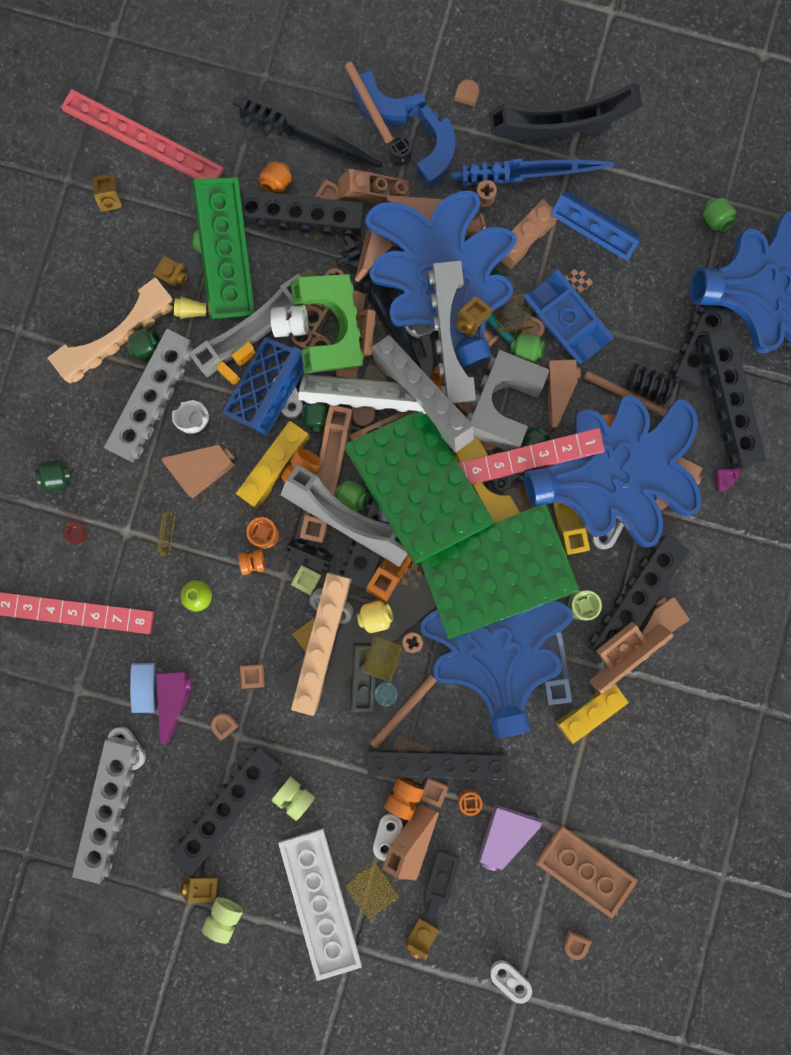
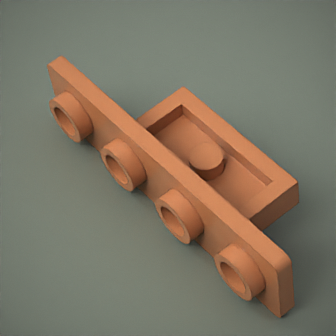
M353 290V303L357 308L356 323L360 330V349L363 351V356L366 357L372 354L371 347L374 346L373 333L376 326V311L364 310L365 294ZM358 367L336 370V376L357 379Z
M631 622L596 650L607 667L590 680L591 685L600 693H604L622 677L629 674L642 661L648 659L657 649L665 645L674 636L673 633L660 624L646 636H643L637 625Z

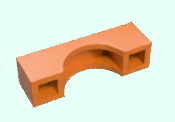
M408 554L400 567L385 559L369 582L366 592L386 603L411 562Z

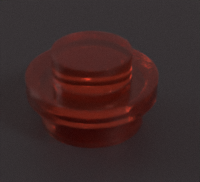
M79 522L69 523L64 529V537L70 544H80L87 537V529Z

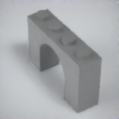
M499 350L497 357L492 356L487 369L491 370L490 375H484L480 388H483V392L481 395L476 394V400L472 404L473 407H476L474 414L469 412L467 419L473 425L474 438L509 451L520 448L528 426L502 416L492 403V394L500 389L512 388L538 398L548 376L549 369Z

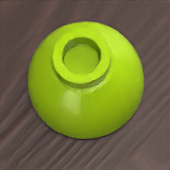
M193 580L183 586L180 599L188 610L202 611L209 606L212 600V591L205 582Z

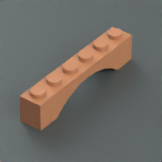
M330 405L320 453L322 465L316 476L335 497L345 454L344 447L347 443L352 423L353 410ZM306 511L300 538L324 544L329 524Z

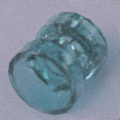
M384 681L376 687L375 698L379 704L389 706L397 699L398 692L393 683Z

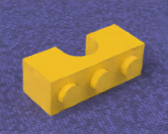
M616 684L604 693L595 692L586 704L578 709H572L555 722L569 742L574 744L629 703Z

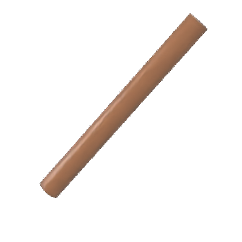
M348 62L345 65V69L385 143L391 142L393 140L391 133L353 63Z
M589 371L586 372L583 378L623 398L634 396L645 405L646 409L660 416H664L668 410Z
M432 675L423 682L370 742L374 748L377 749L436 683V679Z

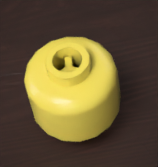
M378 600L364 604L357 619L361 628L364 627L369 633H375L389 628L390 622H393V613L389 604Z

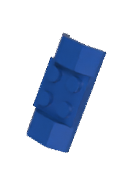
M558 269L540 286L523 296L535 311L539 320L561 347L566 349L570 356L576 360L578 365L586 362L614 338Z

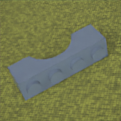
M562 631L550 637L541 647V649H548L556 653L562 663L561 672L556 677L545 682L549 705L573 701Z

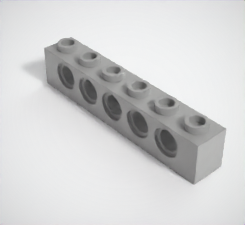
M166 329L106 442L105 449L134 463L135 459L140 458L143 452L142 446L145 440L151 437L156 419L159 420L164 412L163 406L166 400L171 399L176 381L182 378L187 360L190 361L192 359L188 354L195 347L191 340ZM171 354H177V359L174 362H168ZM162 373H167L166 380L158 382V376ZM156 393V399L148 402V395ZM141 412H146V418L138 422L137 416ZM130 432H135V439L128 442L127 435Z
M115 736L105 740L74 866L73 878L100 884L105 877L110 875L112 863L110 862L111 854L115 853L118 840H115V837L122 827L123 818L121 813L122 809L126 808L129 795H126V792L134 778V773L131 772L132 765L136 764L139 758L140 751L136 750L138 742ZM115 760L122 762L123 769H118L115 766ZM109 782L116 784L117 792L110 789ZM104 805L112 809V814L105 812ZM98 828L104 829L107 835H100ZM93 851L99 852L101 859L96 858L93 855Z

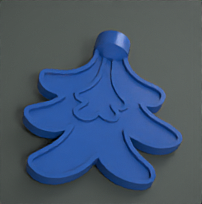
M472 191L457 192L445 198L436 207L430 220L417 210L404 204L386 202L376 205L366 216L367 229L390 241L401 250L382 254L374 261L370 269V279L374 284L394 288L404 293L395 298L391 304L390 319L393 325L396 327L424 325L434 328L433 317L437 316L436 308L431 306V294H434L433 285H429L428 271L432 270L433 263L461 261L464 284L461 288H457L450 312V335L453 349L462 369L491 358L492 353L484 337L487 319L477 328L472 338L462 333L454 326L459 311L475 296L493 309L492 312L508 302L513 293V286L505 277L490 275V273L514 248L517 241L515 233L501 227H490L477 232L465 241L467 228L480 207V198L477 193Z
M791 211L785 213L777 220L769 243L760 231L747 229L736 239L733 257L726 267L721 269L699 267L694 272L690 283V298L694 304L725 306L734 310L743 318L749 328L754 349L758 353H768L777 349L784 341V336L791 345Z
M626 396L618 402L609 427H607L604 417L594 410L580 411L574 417V434L600 428L605 452L558 463L547 468L541 467L525 471L524 484L530 504L533 507H537L544 503L558 502L569 506L578 514L586 531L594 537L608 534L614 528L617 518L640 546L644 548L654 546L662 534L663 518L660 508L653 497L665 502L681 516L694 515L701 508V494L694 477L684 467L676 463L689 449L695 438L698 422L694 408L683 399L675 401L669 406L660 422L649 433V413L645 405L634 396Z
M552 601L456 638L448 639L439 612L435 610L422 621L421 632L424 636L436 640L451 649V653L442 655L435 663L434 677L436 681L445 684H461L475 690L488 706L494 738H503L531 731L526 712V704L530 694L538 685L556 677L562 670L559 656L551 650L540 648L550 637L565 629L573 621L574 614L566 605Z

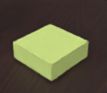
M301 565L291 585L312 595L322 575Z

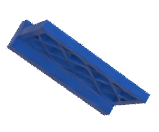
M569 191L561 194L550 214L628 261L642 238L641 234Z
M265 337L221 413L267 437L304 373L301 350L295 347H288ZM268 346H273L274 353L265 357ZM290 353L286 361L281 363L280 356ZM276 359L277 366L268 369L267 362ZM262 365L263 372L254 375L256 367ZM278 372L276 379L271 383L269 375ZM265 378L266 385L257 389L256 381ZM251 384L252 391L243 394L245 386ZM267 391L264 400L259 402L258 395ZM254 397L255 405L246 408L245 400ZM240 403L241 411L232 414L233 407ZM256 410L252 421L249 422L247 414Z

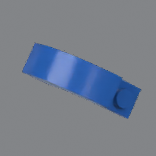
M372 71L359 74L382 119L388 126L407 125V116L420 115V109L426 105L424 93L400 99L389 98L378 90ZM351 80L353 95L359 108L372 119Z
M426 105L420 109V121L434 139L436 146L428 157L417 163L416 174L427 189L430 190L445 178L452 166L455 151V134L448 117L441 121L438 113L435 110L432 111Z

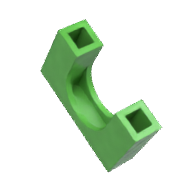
M349 274L298 277L290 282L294 305H324L333 311L339 323V334L332 345L308 347L301 351L304 374L354 369L362 366L364 356L362 349H360V330L356 323L357 308L353 303V284L350 281Z

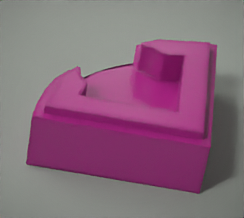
M740 468L715 470L716 492L729 489L738 479Z

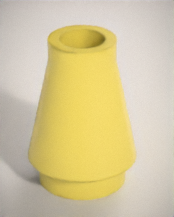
M180 297V299L175 298L174 316L180 317V319L199 316L206 317V303Z

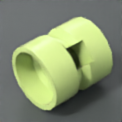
M586 590L572 594L567 601V607L573 611L574 619L592 620L601 612L602 603L596 593Z
M290 776L271 801L280 808L285 807L287 809L286 813L297 821L313 802L315 796L306 789L301 790L300 784Z
M218 897L211 908L212 916L207 917L202 927V933L213 941L226 944L235 930L233 925L238 923L243 909L229 899Z

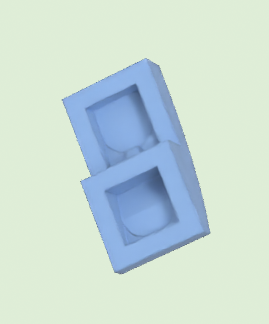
M132 663L130 692L132 713H154L156 710L155 686L157 682L155 663Z

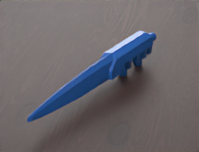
M513 159L503 163L493 162L487 164L485 162L477 165L476 163L462 165L461 171L451 172L450 176L451 181L462 180V186L479 185V183L485 180L492 181L494 184L522 182L524 181L523 178L592 171L612 167L615 164L613 162L595 160L522 161V159Z

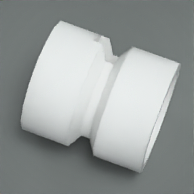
M305 305L291 306L289 310L286 307L272 308L271 327L273 335L275 337L289 336L290 333L294 336L307 335L309 323Z

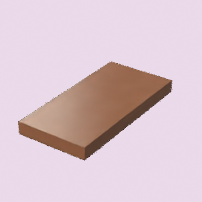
M562 824L535 861L539 867L611 919L638 882L637 878Z

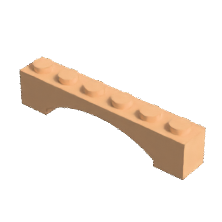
M156 277L138 290L140 296L127 318L112 332L86 345L69 348L65 344L47 357L64 380L68 383L79 381L86 371L90 368L98 367L106 356L115 354L122 344L128 342L129 335L141 328L151 327L157 318L161 315H167L172 311L174 301Z
M327 573L291 708L293 711L314 716L317 712L333 643L352 578Z

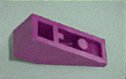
M189 671L156 674L160 744L170 742L190 695V690L193 689L192 676H189Z

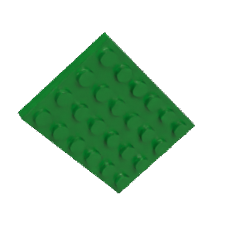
M416 411L345 444L346 452L414 565L494 523L491 515L427 414Z
M546 503L493 523L491 526L421 561L448 639L456 638L580 591Z

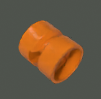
M297 448L290 459L291 465H286L281 478L286 482L297 465L315 475L321 467L322 461L313 452L304 448Z
M255 518L247 526V538L259 548H271L279 540V529L268 518Z
M397 777L392 788L394 794L389 795L384 808L400 818L411 820L416 810L414 804L420 801L424 789L407 779Z

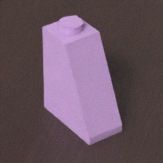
M495 804L478 856L480 863H483L482 866L492 871H495L496 868L503 870L541 827L542 823L539 818Z

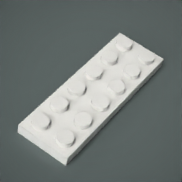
M303 374L299 389V400H303L306 403L326 402L334 406L348 404L356 408L370 406L378 410L393 408L401 412L415 410L426 414L418 402L398 382Z
M324 828L279 841L278 844L316 980L319 981L362 968V962Z

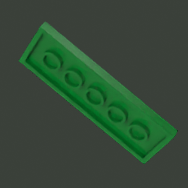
M238 178L193 179L192 186L210 319L251 316L255 310Z

